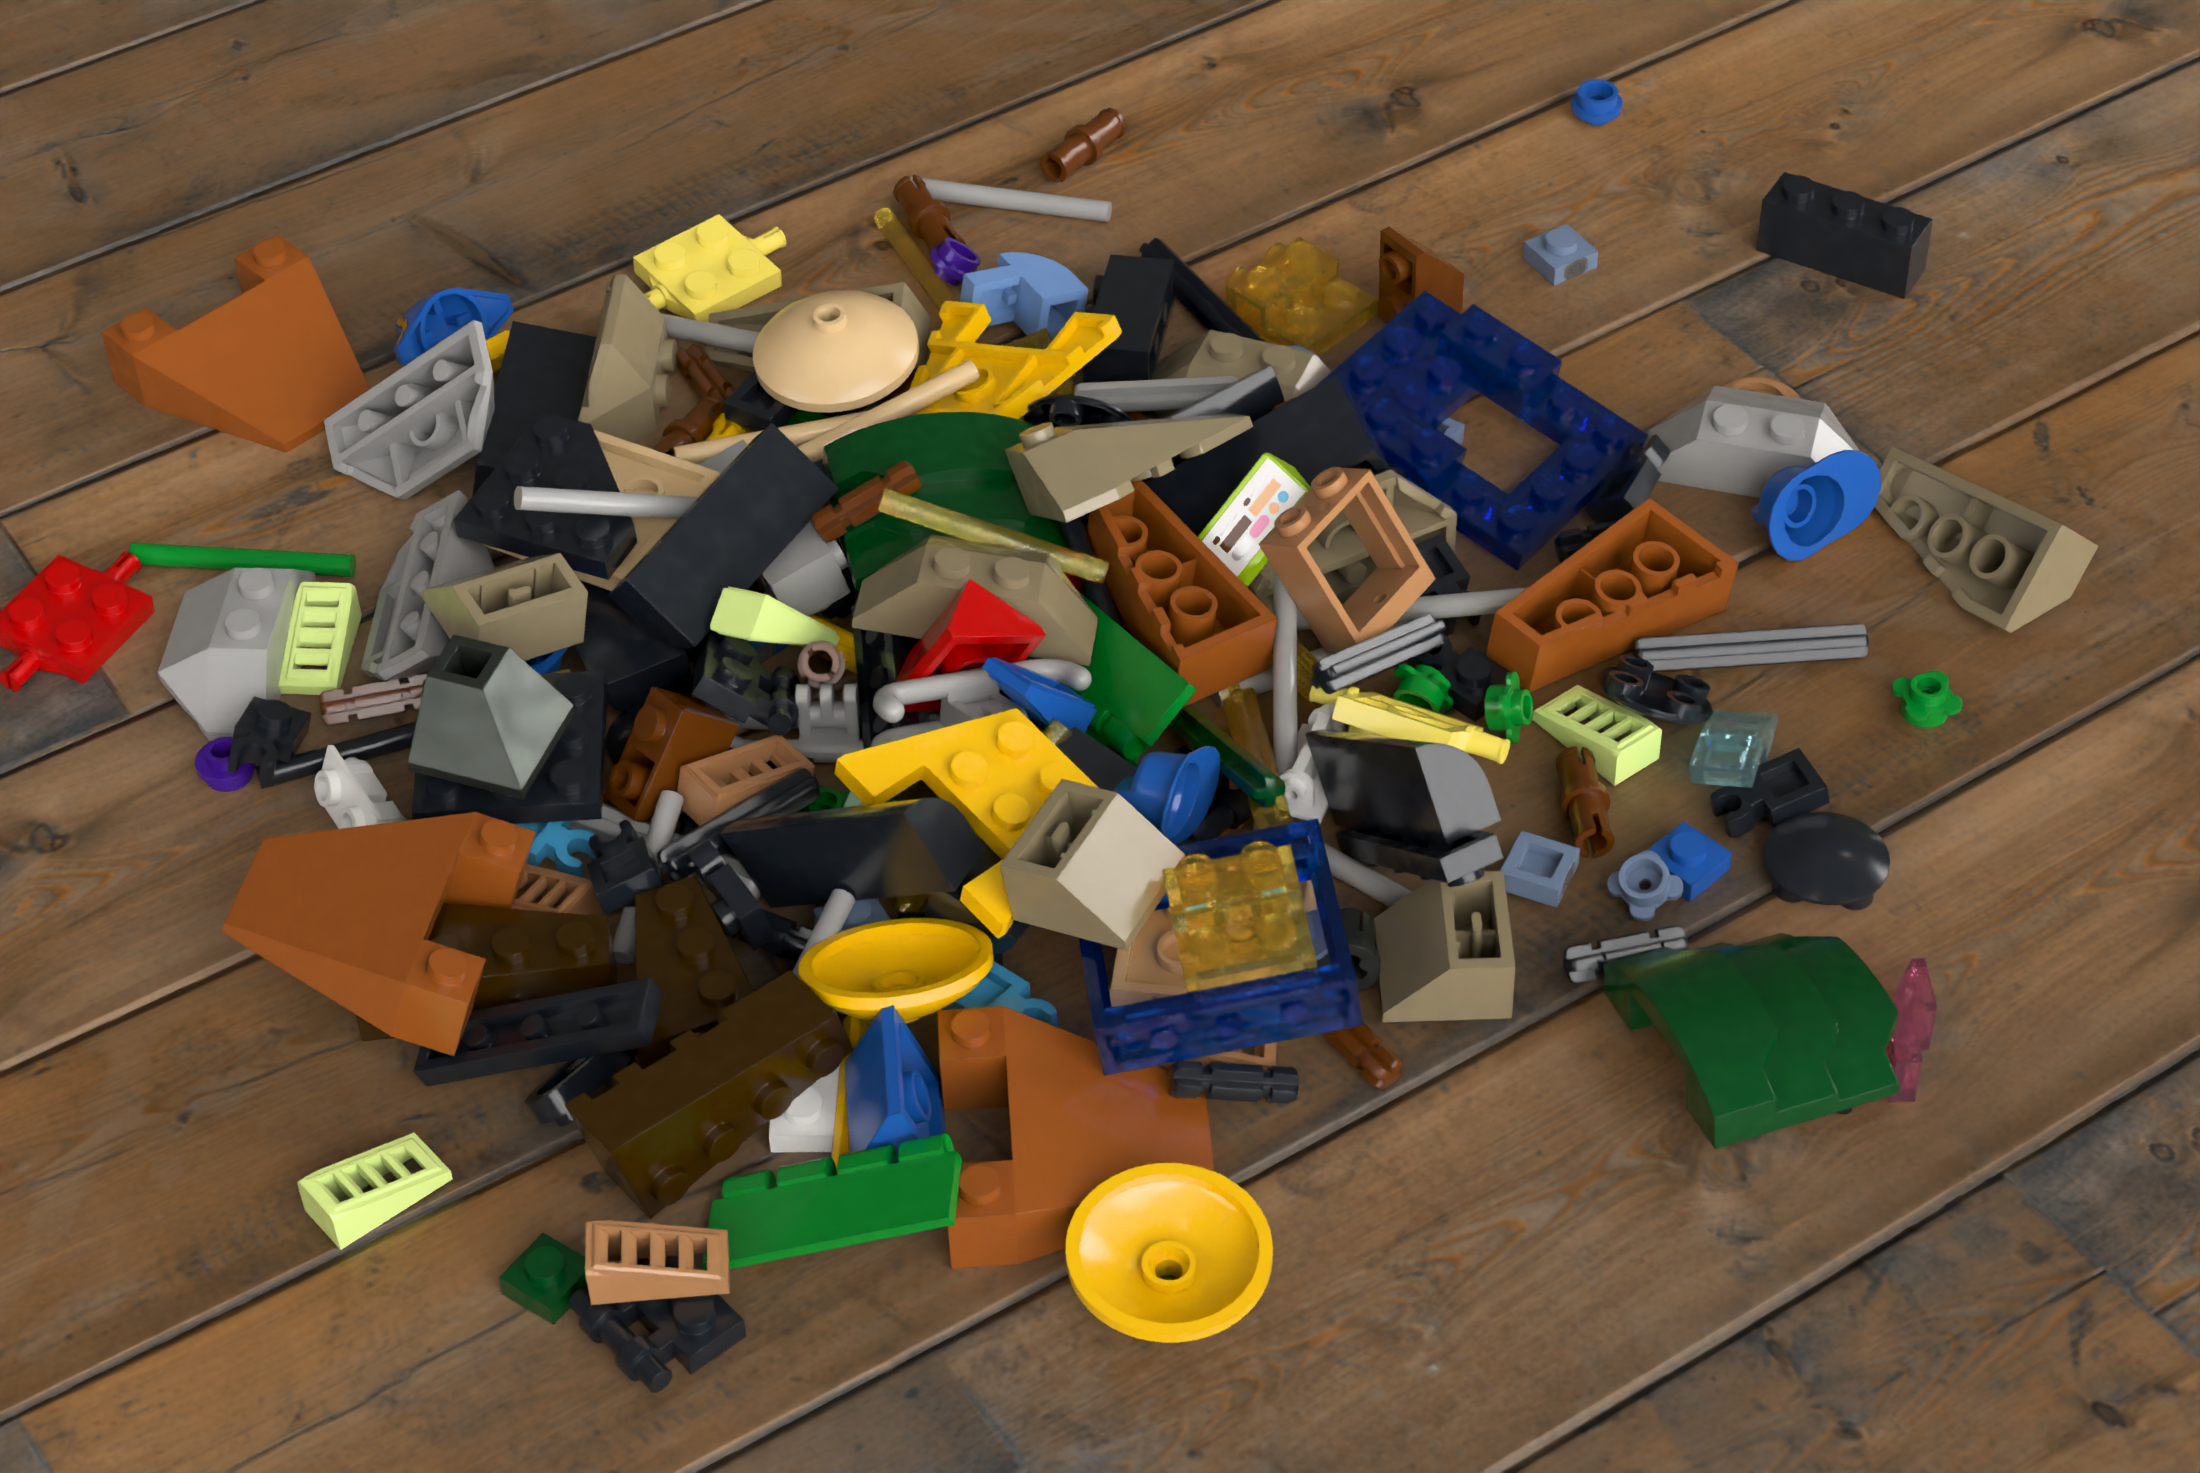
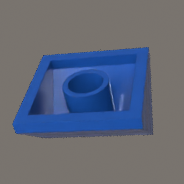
M894 1005L882 1008L845 1062L849 1151L855 1152L891 1144L894 1146L898 1156L901 1142L946 1133L941 1076Z

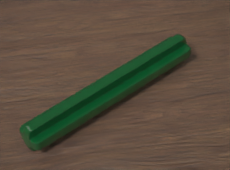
M1190 704L1182 707L1167 726L1194 750L1203 746L1216 747L1220 754V772L1262 808L1275 806L1276 797L1285 794L1286 787L1282 779L1193 705Z

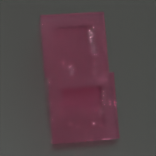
M1925 958L1911 959L1897 989L1894 1005L1899 1011V1020L1886 1048V1055L1898 1079L1899 1094L1887 1097L1888 1103L1915 1102L1923 1060L1921 1050H1929L1937 1005Z

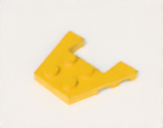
M945 301L939 312L943 322L940 330L932 331L927 342L931 354L926 365L918 366L910 389L969 359L975 364L980 379L909 416L938 412H978L1020 419L1029 411L1027 407L1030 403L1047 397L1121 335L1122 330L1115 315L1074 312L1046 349L975 343V341L992 321L985 305Z
M1017 708L844 754L837 759L834 772L864 805L885 803L917 781L922 780L940 799L953 804L964 815L974 832L1002 860L965 884L962 888L960 901L997 939L1007 933L1014 921L1000 863L1061 779L1099 788Z

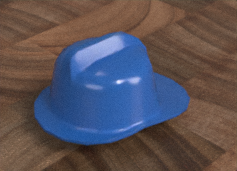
M1842 450L1828 455L1809 467H1786L1776 472L1766 482L1760 495L1759 504L1751 510L1752 517L1756 522L1764 526L1765 530L1769 533V541L1778 555L1789 561L1803 560L1815 554L1824 546L1851 532L1866 520L1875 507L1881 490L1880 470L1874 459L1860 450Z
M1203 746L1188 754L1148 753L1140 761L1135 774L1123 778L1114 788L1113 792L1119 793L1176 845L1192 835L1206 816L1218 785L1221 767L1220 754L1214 746Z

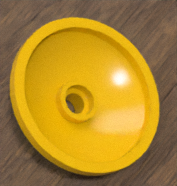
M903 918L857 926L822 940L804 954L799 962L798 972L799 979L831 1010L859 1019L873 1021L882 1008L894 1005L907 1024L918 1020L920 1017L942 1010L971 992L989 973L993 966L994 955L990 938L974 926L947 919Z
M1155 1163L1138 1166L1120 1172L1102 1182L1084 1198L1076 1209L1066 1237L1068 1276L1075 1293L1085 1307L1100 1321L1123 1334L1162 1343L1202 1339L1217 1334L1238 1322L1249 1313L1263 1295L1270 1278L1273 1262L1271 1231L1267 1219L1255 1200L1244 1189L1227 1177L1202 1167L1181 1163ZM1165 1275H1172L1177 1277L1178 1279L1163 1280L1160 1279V1277Z

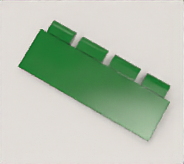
M1079 592L1097 616L1098 624L1090 666L1081 665L1091 673V684L1083 691L1069 688L1095 705L1094 708L1097 711L1089 726L1099 735L1103 736L1126 759L1133 760L1139 757L1148 745L1151 747L1197 689Z
M942 1133L901 1142L898 1156L894 1146L889 1144L841 1154L838 1157L837 1168L834 1160L831 1157L779 1167L776 1178L770 1169L728 1177L724 1179L721 1194L724 1198L712 1200L708 1228L728 1231L729 1269L952 1226L955 1225L962 1158L957 1151H954L949 1134ZM707 1253L703 1254L702 1267L704 1270H707Z

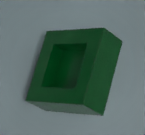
M542 1233L498 1277L502 1295L553 1325L570 1309L569 1300L573 1293L582 1287H588L585 1276V1257L545 1233Z

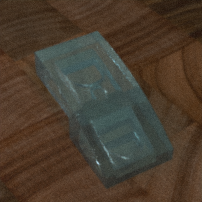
M1716 710L1703 727L1689 764L1691 783L1752 788L1759 763H1765L1768 760L1778 724L1777 713Z

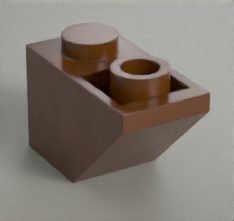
M1387 227L1381 230L1378 316L1388 326L1395 328L1412 342L1462 317L1464 274L1429 248L1393 228Z
M652 686L643 707L636 715L634 728L618 763L612 769L609 784L603 796L633 821L646 822L653 817L662 791L670 790L677 792L681 766L728 751L739 725L723 712L700 699Z

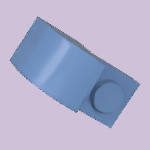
M1009 252L999 254L996 268L965 273L963 275L960 302L984 304L992 320L988 326L1014 321L1035 344L1052 341L1074 312H1085L1089 289L1069 269L1054 260L1035 254Z

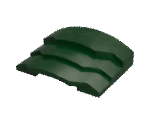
M938 412L877 423L845 435L824 446L822 472L839 487L836 493L829 499L833 507L840 504L839 498L874 477L880 476L882 479L887 476L886 470L901 461H908L912 464L922 483L919 490L904 499L898 496L893 499L896 504L859 526L849 525L846 527L847 533L840 536L855 590L861 588L862 580L932 534L1049 553L1064 573L1077 572L1059 522L1029 514L1005 449L1021 443L1020 433L1036 425L995 414Z
M1778 933L1737 946L1721 942L1697 950L1677 951L1668 947H1660L1604 964L1605 995L1629 1029L1633 1031L1655 1025L1684 1065L1686 1109L1714 1149L1899 1094L1898 1079L1885 1053L1898 1024L1899 1011L1869 967L1839 937H1794L1789 934Z

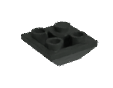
M453 634L425 679L408 759L409 770L523 799L574 716V705L510 648Z

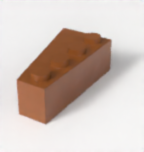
M1142 480L1131 481L1134 492L1089 512L1088 536L1112 599L1131 635L1197 689L1184 706L1269 670L1278 618Z
M1648 498L1495 611L1485 656L1510 672H1517L1520 687L1528 689L1530 692L1632 650L1634 641L1639 637L1665 636L1726 610L1739 562L1654 500Z

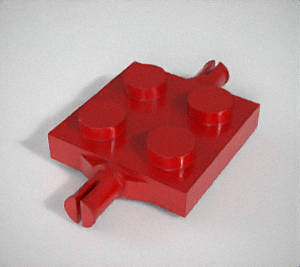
M124 551L106 571H98L58 554L0 611V646L12 651L17 656L0 673L1 683L10 690L12 687L13 692H18L21 686L36 671L60 673L84 684L155 612L152 596L125 584L142 568L139 559L131 553L129 556V552Z

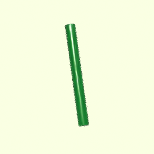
M135 542L131 543L129 548V556L131 553L134 554L142 566L231 570L233 568L296 569L315 572V575L337 577H354L356 572V557L351 554Z

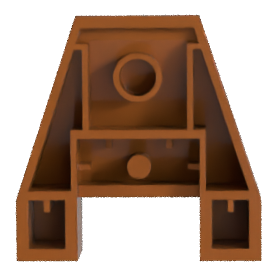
M278 234L257 243L251 249L234 258L242 291L241 295L181 329L176 330L145 307L136 313L126 316L122 321L101 332L114 382L143 405L285 453L324 431L325 425L323 420L370 390L309 256Z
M477 812L264 838L223 923L222 932L388 1035L455 1056L473 1009L486 959L428 941L443 903L512 909L523 880L536 831Z
M1004 1006L937 1011L944 1111L1009 1107L1012 1160L961 1164L955 1225L947 1226L951 1269L1021 1264L1066 1248L1067 1231L1071 1219L1084 1198L1102 1182L1125 1170L1147 1164L1181 1163L1214 1171L1205 1094H1201L1200 1097L1196 1098L1172 1096L1169 1088L1170 1071Z

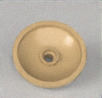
M832 290L801 298L773 316L757 336L753 348V363L759 383L770 396L779 402L809 412H842L872 404L886 397L905 382L918 360L919 341L912 319L897 304L868 292Z

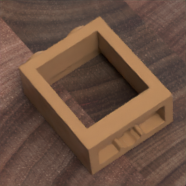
M1331 467L1318 474L1311 483V489L1295 506L1285 510L1276 518L1274 522L1275 527L1258 544L1326 653H1337L1389 631L1436 579L1370 469ZM1342 510L1377 566L1374 572L1343 605H1341L1307 550V547Z

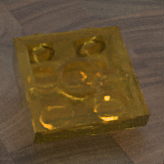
M1298 237L1288 245H1284L1281 242L1273 244L1266 252L1261 263L1250 270L1243 266L1238 267L1232 272L1226 283V303L1267 343L1301 346L1314 352L1317 356L1378 316V299L1339 277V259L1301 237Z
M1258 841L1247 845L1239 855L1214 860L1206 855L1192 854L1181 859L1176 867L1162 870L1187 997L1318 972L1315 951L1290 844L1275 847L1269 842Z

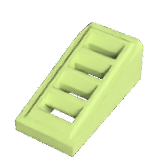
M301 582L299 584L293 604L278 685L280 694L320 695L323 691L341 688L362 616L356 587L353 584L339 582ZM302 665L328 666L327 670L301 669Z
M730 586L723 588L710 623V629L718 634L748 641L808 646L812 642L826 641L837 647L840 639L836 631L767 594Z
M1579 685L1574 686L1533 711L1532 720L1567 748L1577 746L1580 759H1582V747L1592 751L1595 757L1596 771L1614 786L1659 759L1662 730L1647 718ZM1575 707L1579 709L1569 716L1563 715ZM1588 717L1591 719L1585 725L1579 723ZM1602 728L1605 730V731L1602 732V733L1597 732L1598 730H1600V729H1602Z
M411 1133L319 1169L298 1181L297 1185L304 1210L338 1248L342 1250L448 1183L453 1177L451 1170L415 1133ZM414 1158L423 1170L411 1174L403 1163ZM391 1172L398 1180L387 1183L382 1176ZM371 1185L373 1190L365 1193L362 1191L363 1188Z

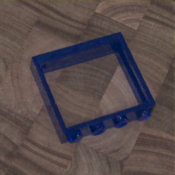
M1318 818L1177 846L1185 854L1186 864L1154 911L1310 880L1329 965L1113 1007L1103 946L1100 943L1079 938L1093 1029L1104 1076L1364 1025L1356 976Z

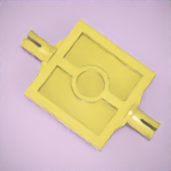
M718 214L634 256V273L650 287L651 291L644 295L657 310L667 309L683 318L709 322L710 313L738 309L782 286L781 270L766 255L784 248L787 242L782 230H779L776 226L753 239L747 238Z
M1313 685L1311 687L1310 702L1334 705L1335 708L1331 719L1350 725L1348 732L1447 744L1457 747L1467 754L1471 753L1496 761L1499 764H1503L1508 755L1510 740L1483 732L1484 727L1373 691L1359 692V688L1354 686L1344 688L1332 694H1326L1322 688L1316 689Z

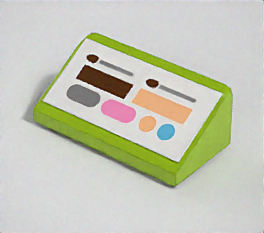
M1264 453L1199 534L1198 538L1248 587L1269 562L1258 544L1275 527L1274 522L1276 518L1285 510L1295 506L1311 487L1295 467L1271 453Z

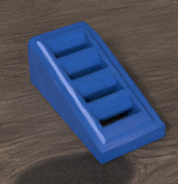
M994 656L993 658L988 657L982 667L1014 703L1025 709L1028 718L1033 724L1038 727L1042 726V730L1051 736H1060V740L1074 726L1085 732L1097 711L1093 703L1054 678Z

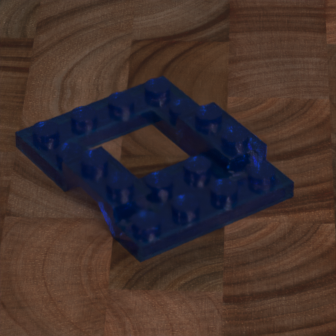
M1426 291L1319 383L1321 384L1337 375L1361 411L1384 457L1403 469L1410 482L1444 502L1457 513V531L1517 571L1591 501L1607 473L1620 468L1623 463L1622 455L1631 443L1637 442L1643 449L1644 442L1648 438V434L1558 377L1562 360L1478 306L1472 304L1465 312L1460 314ZM1477 391L1561 445L1509 494L1463 465L1467 449L1436 429Z

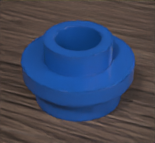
M1593 79L1579 85L1577 92L1572 97L1571 110L1576 117L1588 124L1603 125L1616 119L1621 114L1623 102L1618 94L1617 87L1613 83L1606 80Z

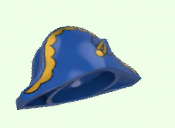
M452 288L434 292L419 300L395 324L399 337L395 343L394 350L399 364L407 365L473 320L482 322L485 340L493 337L514 311L509 295Z

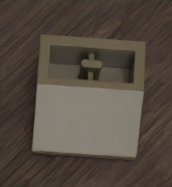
M561 553L528 557L423 590V600L450 639L454 634L508 647L524 661L584 642L588 591Z
M1061 779L1000 863V868L1013 920L1127 951L1185 866L1186 858L1185 854L1119 793Z
M1484 871L1485 874L1480 879L1457 887H1449L1446 882L1430 879L1374 918L1375 945L1381 960L1378 978L1383 1023L1512 1018L1515 959L1504 871Z

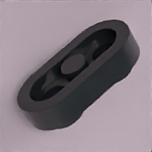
M637 1049L568 1061L528 1095L525 1103L540 1124L555 1121L559 1127L567 1125L574 1120L564 1104L584 1092L589 1096L602 1084L605 1087L614 1085L612 1075L636 1062L634 1057L638 1054Z

